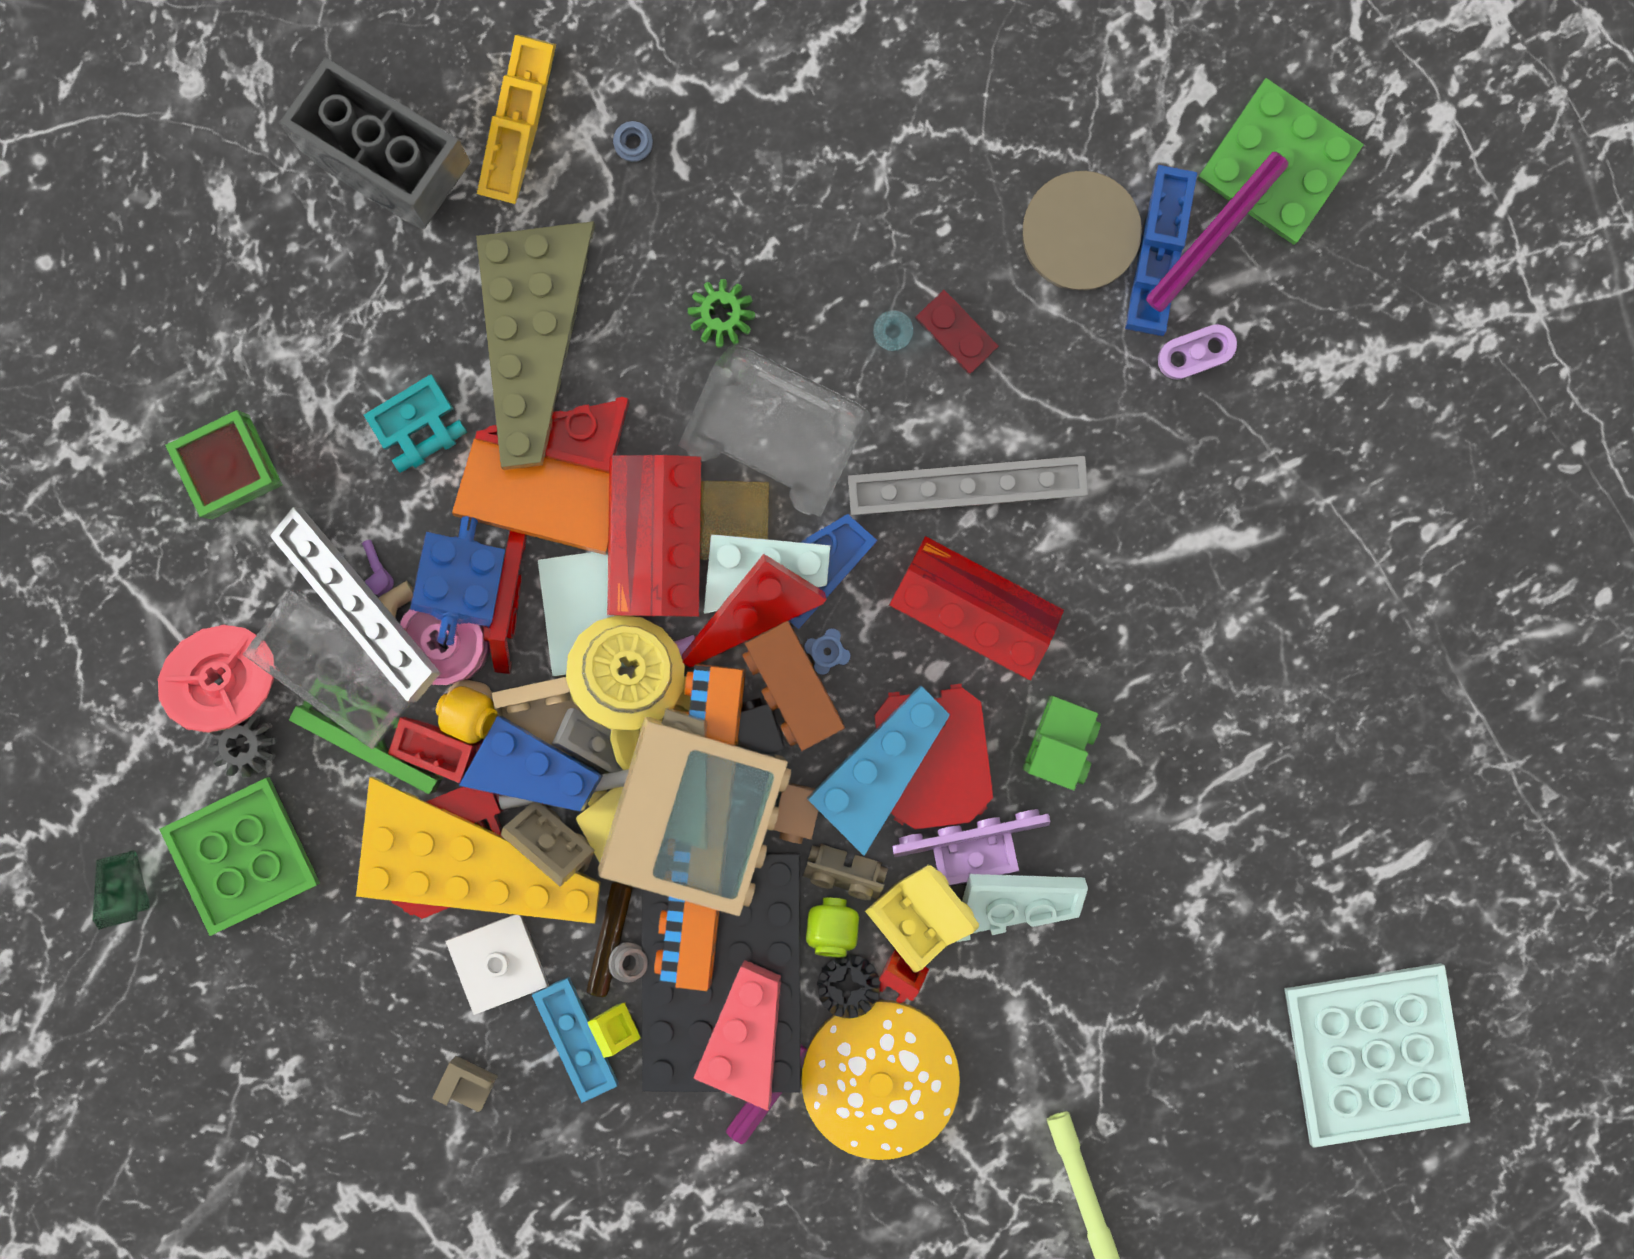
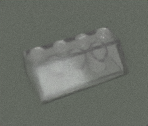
M289 590L243 653L245 657L371 749L377 746L414 703L405 700L342 622L301 590Z

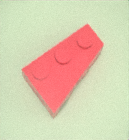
M744 960L694 1076V1079L767 1111L772 1100L781 975Z

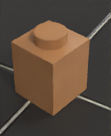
M788 782L785 792L781 794L778 806L779 813L773 829L780 832V839L802 844L803 838L812 839L819 810L807 797L815 788Z

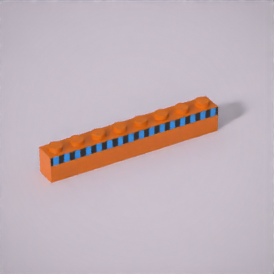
M697 664L694 665V672H687L685 695L691 696L689 712L683 711V713L707 720V738L738 747L746 669ZM707 753V849L705 850L669 837L667 854L674 855L672 871L666 870L664 880L722 895L736 767L735 761ZM669 897L668 911L662 910L659 920V934L665 935L664 949L657 950L654 973L661 974L659 986L701 991L709 990L713 978L719 910Z

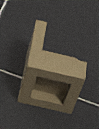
M455 1056L449 1062L432 1099L446 1106L452 1099L479 1112L484 1107L498 1076Z

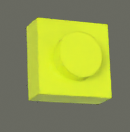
M625 1003L615 1005L587 1022L604 1058L615 1055L641 1039Z

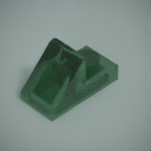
M135 850L96 860L92 920L98 930L137 920L138 912L148 910L150 903Z

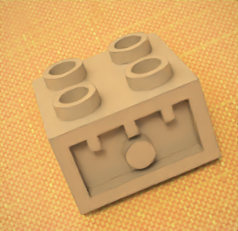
M566 677L491 693L494 708L501 707L504 718L552 745L567 710L576 708L583 712L572 699Z

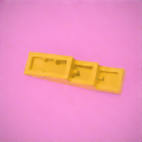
M519 34L515 35L507 75L503 76L496 115L492 116L477 190L478 195L513 204L517 203L543 106L556 44Z

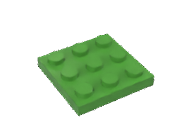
M1265 78L1199 174L1197 180L1230 201L1267 157L1274 151L1278 152L1288 161L1289 165L1247 214L1295 245L1364 144Z
M270 777L159 829L210 936L320 884Z

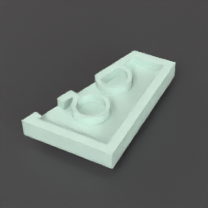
M711 534L704 614L717 611L763 554L816 587L826 586L830 545Z

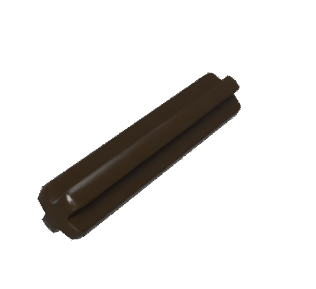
M616 881L611 884L587 986V993L596 997H606L609 992L612 974L609 970V958L612 951L620 945L633 889L630 885Z

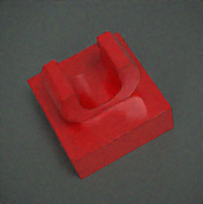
M895 949L879 978V981H881L880 992L883 993L888 986L899 993L896 1002L899 1004L903 1003L906 998L913 1001L921 990L929 968L925 966L922 970L914 973Z

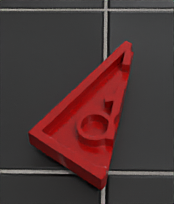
M619 397L615 398L616 401L594 406L587 404L575 407L571 411L563 412L560 410L553 412V421L545 457L609 473V456L616 455L630 402L629 399ZM497 425L477 431L475 439L499 445Z
M514 531L509 532L490 627L484 626L483 633L484 641H488L490 644L494 672L510 674L512 662H510L507 638L513 639L516 632L522 575H519V570L527 541L526 534Z
M763 554L681 655L682 663L688 667H693L824 604L827 600L826 594L815 585Z

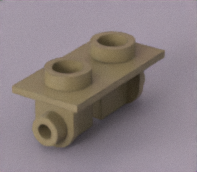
M821 844L820 847L812 845L808 861L815 863L807 862L803 877L809 878L812 884L821 888L831 889L833 886L848 890V894L857 899L870 900L871 897L879 898L884 884L877 882L884 883L888 868L881 866L880 861L855 854L850 868L843 866L847 855L846 851Z

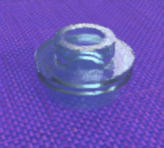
M885 312L878 317L874 324V338L886 350H900L907 346L912 338V323L902 312ZM895 324L900 328L901 334L897 338L887 336L885 330L889 325Z

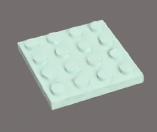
M1438 963L1285 988L1309 1141L1313 1148L1470 1122L1445 965Z

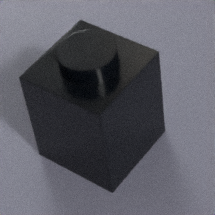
M760 698L742 703L738 734L741 747L764 755L784 749L785 744L775 713L770 709L768 703L762 705Z

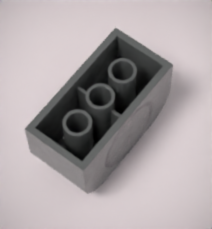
M326 57L279 122L295 146L315 164L396 216L421 229L427 227L470 164V160L459 139Z

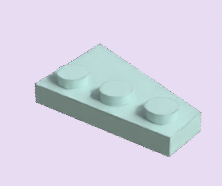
M969 874L962 902L971 908L974 918L979 923V928L974 933L991 930V934L996 935L1005 933L1006 926L1027 922L1032 927L1078 918L1088 887L1085 878ZM970 935L958 940L957 942L971 940Z

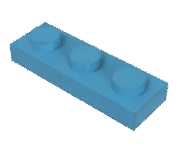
M566 977L534 992L532 997L581 1103L617 1087L619 1082L608 1058H604L587 1023L590 1021L570 977Z

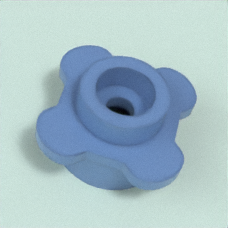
M828 629L825 635L818 639L810 638L805 643L804 649L806 653L811 654L815 662L814 669L819 674H827L831 667L837 664L845 665L850 660V652L843 648L840 642L841 634L836 629ZM825 648L831 649L830 655L824 654Z

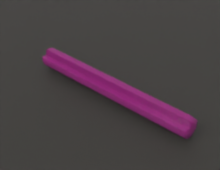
M1274 151L1267 157L1146 298L1151 307L1162 312L1286 170L1289 163L1281 154Z

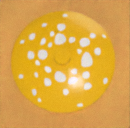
M878 999L873 1008L860 1017L841 1018L836 1015L831 1016L812 1038L802 1067L804 1102L818 1130L838 1148L849 1154L866 1159L889 1160L900 1158L928 1145L949 1122L959 1094L960 1078L958 1063L953 1047L944 1031L921 1010L905 1003L899 1004L893 1000Z

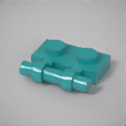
M432 374L364 414L365 419L383 449L387 450L397 443L403 449L404 453L392 460L399 473L411 466H414V468L426 463V457L441 448L445 450L451 448L456 444V439L468 433L460 419L447 427L445 426L441 417L454 409ZM430 425L434 435L416 445L411 435Z

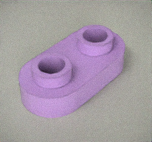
M1211 325L1170 340L1161 348L1158 354L1159 368L1165 376L1179 380L1222 365L1235 354L1237 348L1236 337L1226 326ZM1215 339L1221 344L1219 353H1212L1208 349L1209 340ZM1173 353H1179L1183 356V366L1176 367L1171 363V355Z

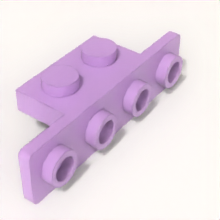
M1034 809L1015 814V821L1001 823L999 817L976 822L977 829L962 831L960 825L942 828L938 830V837L923 839L921 833L899 838L900 844L892 846L894 857L933 850L937 870L946 877L949 887L967 883L969 874L1008 875L1018 873L1019 868L1011 833L1049 826L1050 817L1049 814L1040 815L1039 810Z

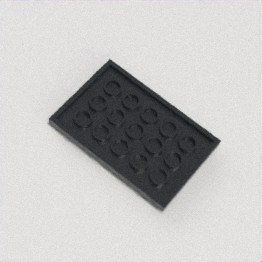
M658 853L653 868V875L655 877L664 879L666 870L672 871L674 855ZM726 853L721 896L731 898L744 853ZM766 853L762 867L760 869L755 868L750 883L755 884V890L749 907L743 906L740 916L720 911L712 985L708 991L659 986L661 974L654 973L657 950L664 949L665 935L659 934V920L661 911H668L669 896L642 889V952L646 955L648 961L647 970L642 976V1091L724 1092L694 1079V1076L744 960L781 975L772 1092H801L800 853Z

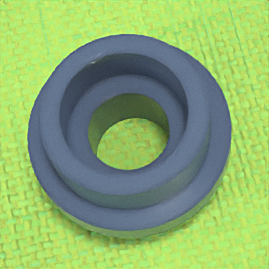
M630 121L618 127L613 137V145L615 151L622 159L629 162H637L649 155L653 146V138L651 132L644 124ZM631 136H637L641 140L640 145L635 149H630L626 146V141Z

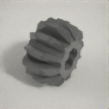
M254 713L251 717L232 728L210 732L213 738L219 740L218 744L208 746L209 752L219 751L220 756L214 760L213 764L219 767L227 763V776H234L239 770L242 778H249L252 775V768L258 773L266 770L262 759L269 761L275 759L276 755L268 750L267 746L277 744L278 740L276 737L266 738L265 734L271 730L272 725L268 722L258 727L260 715ZM247 737L248 740L244 743H249V750L239 752L238 749L241 746H236L237 739Z

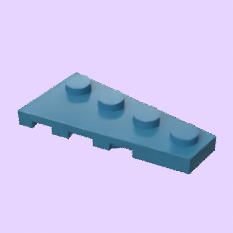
M919 686L807 797L863 856L868 851L950 714L922 686Z

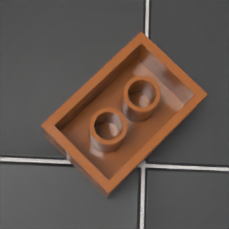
M786 621L745 643L748 651L742 654L753 676L759 672L761 673L767 687L761 690L772 711L777 708L780 709L786 720L781 723L780 727L791 747L798 743L801 751L845 728L790 621Z

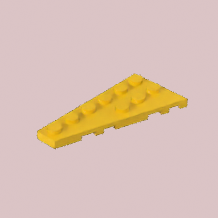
M369 777L356 897L595 924L600 881L577 871L560 887L498 834L447 810L437 808L422 801L406 791L403 792L378 778Z

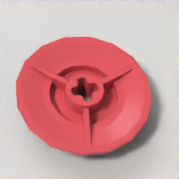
M220 625L201 629L182 640L165 659L158 677L159 701L168 717L185 729L209 733L232 728L251 717L267 699L275 678L273 656L263 639L246 628ZM220 678L223 681L222 684L217 685L216 683H214L217 679Z

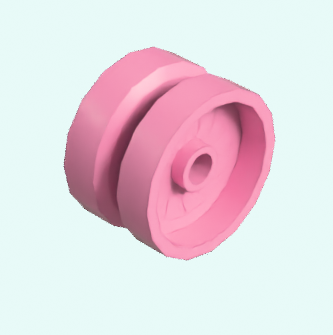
M409 610L400 622L404 630L441 672L431 685H450L472 678L484 666L490 653V644L483 639L484 626L473 623L457 624L454 644L447 645L449 648L444 649L437 642L441 620L427 613Z

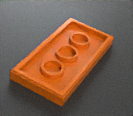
M474 439L452 514L459 518L469 516V520L474 517L479 523L607 555L609 473L546 457L541 466L503 470L500 462L499 445Z

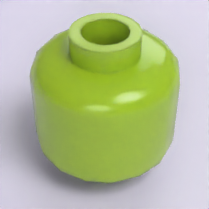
M823 898V905L814 906L809 910L806 942L809 946L815 948L816 955L846 957L847 951L857 946L859 914L856 910L846 907L847 900Z

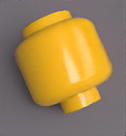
M457 686L448 694H443L436 706L440 730L468 744L477 743L481 739H485L498 716L493 700L488 695L466 686Z

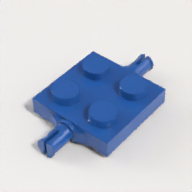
M469 516L461 518L458 537H448L426 532L410 610L427 613L441 620L437 642L440 644L444 643L447 630L446 645L454 644L457 624L473 623L490 627L505 549L483 545L474 541L478 520L474 517L471 518L468 531Z

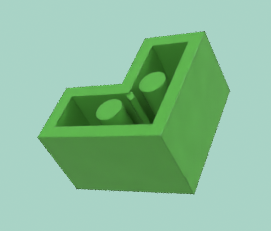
M1050 695L1022 769L1031 775L1071 790L1075 789L1077 783L1083 785L1091 766V762L1086 760L1088 752L1084 750L1087 743L1094 744L1099 733L1101 723L1096 721L1098 713Z

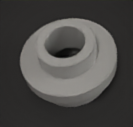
M631 942L622 943L610 955L609 970L613 977L625 983L634 982L642 977L647 970V957L642 952V948L637 944ZM629 955L631 959L628 967L623 968V960Z

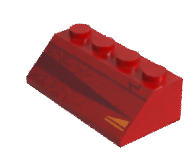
M677 455L609 456L607 615L699 616L701 457Z
M926 536L888 605L1030 681L1044 657L1064 613V610Z

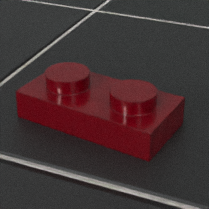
M945 290L936 296L915 317L920 325L969 375L999 347Z

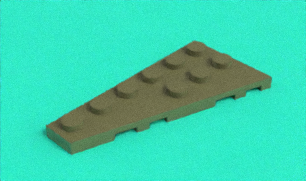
M594 221L476 236L500 462L503 470L543 465L553 421L552 415L562 380V369L564 360L567 357L579 303L578 296L588 262L587 255L595 230Z

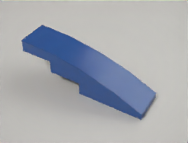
M1162 165L1157 167L1125 329L1164 336L1166 333L1171 302L1162 312H1159L1149 305L1146 298L1181 258L1186 242L1197 172Z

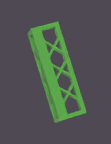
M320 677L316 678L303 705L296 706L289 718V721L429 795L437 791L444 778L388 754L389 749L386 746L382 732L397 728L398 718ZM322 689L335 695L340 712L325 716L312 709ZM344 701L355 707L346 710ZM359 710L369 713L375 730L364 734L352 730L348 714ZM341 716L344 725L333 720V718ZM378 719L388 723L390 726L381 728ZM376 734L379 744L367 737Z

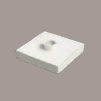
M513 914L446 941L474 1015L549 986L523 915Z

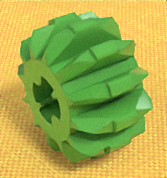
M726 279L720 280L719 291L714 292L712 284L706 282L704 284L708 294L706 298L697 292L692 295L693 300L700 304L701 307L688 308V315L701 318L690 325L691 329L695 332L706 328L701 336V341L704 343L709 342L712 336L716 334V346L718 348H723L724 336L729 335L733 345H737L739 343L738 336L735 333L737 329L746 335H749L751 332L750 327L742 322V320H754L755 312L742 309L748 307L753 300L750 295L737 300L742 292L740 284L733 286L730 293H728ZM722 305L725 310L729 308L733 310L732 313H727L729 320L722 323L719 318H711V314L716 315L714 309L716 306Z

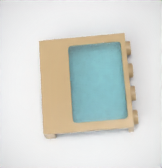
M645 716L598 867L599 876L740 916L742 907H749L753 898L755 884L750 882L754 869L762 867L766 856L767 846L762 843L767 829L772 831L777 821L779 807L774 805L778 792H785L790 779L791 769L786 768L788 762L783 756L776 754L775 757L764 755L663 725L660 720Z

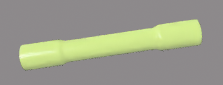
M1069 1112L1054 1114L1047 1118V1123L1056 1149L1065 1165L1087 1228V1237L1095 1259H1120L1080 1151V1143Z

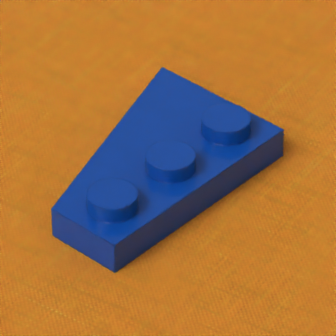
M847 514L799 543L830 545L827 585L818 587L825 592L827 598L872 548L877 539ZM818 607L789 621L800 629Z
M497 716L459 786L583 811L603 775L503 716Z

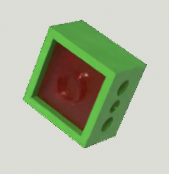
M236 410L165 445L199 517L207 519L217 518L283 486L250 415Z

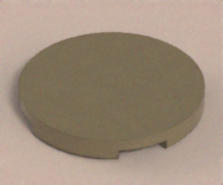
M1091 171L1065 173L1043 185L1030 201L1025 212L1022 227L1024 250L1033 268L1051 284L1070 290H1095L1114 282L1133 262L1139 249L1142 234L1139 211L1130 194L1110 177Z

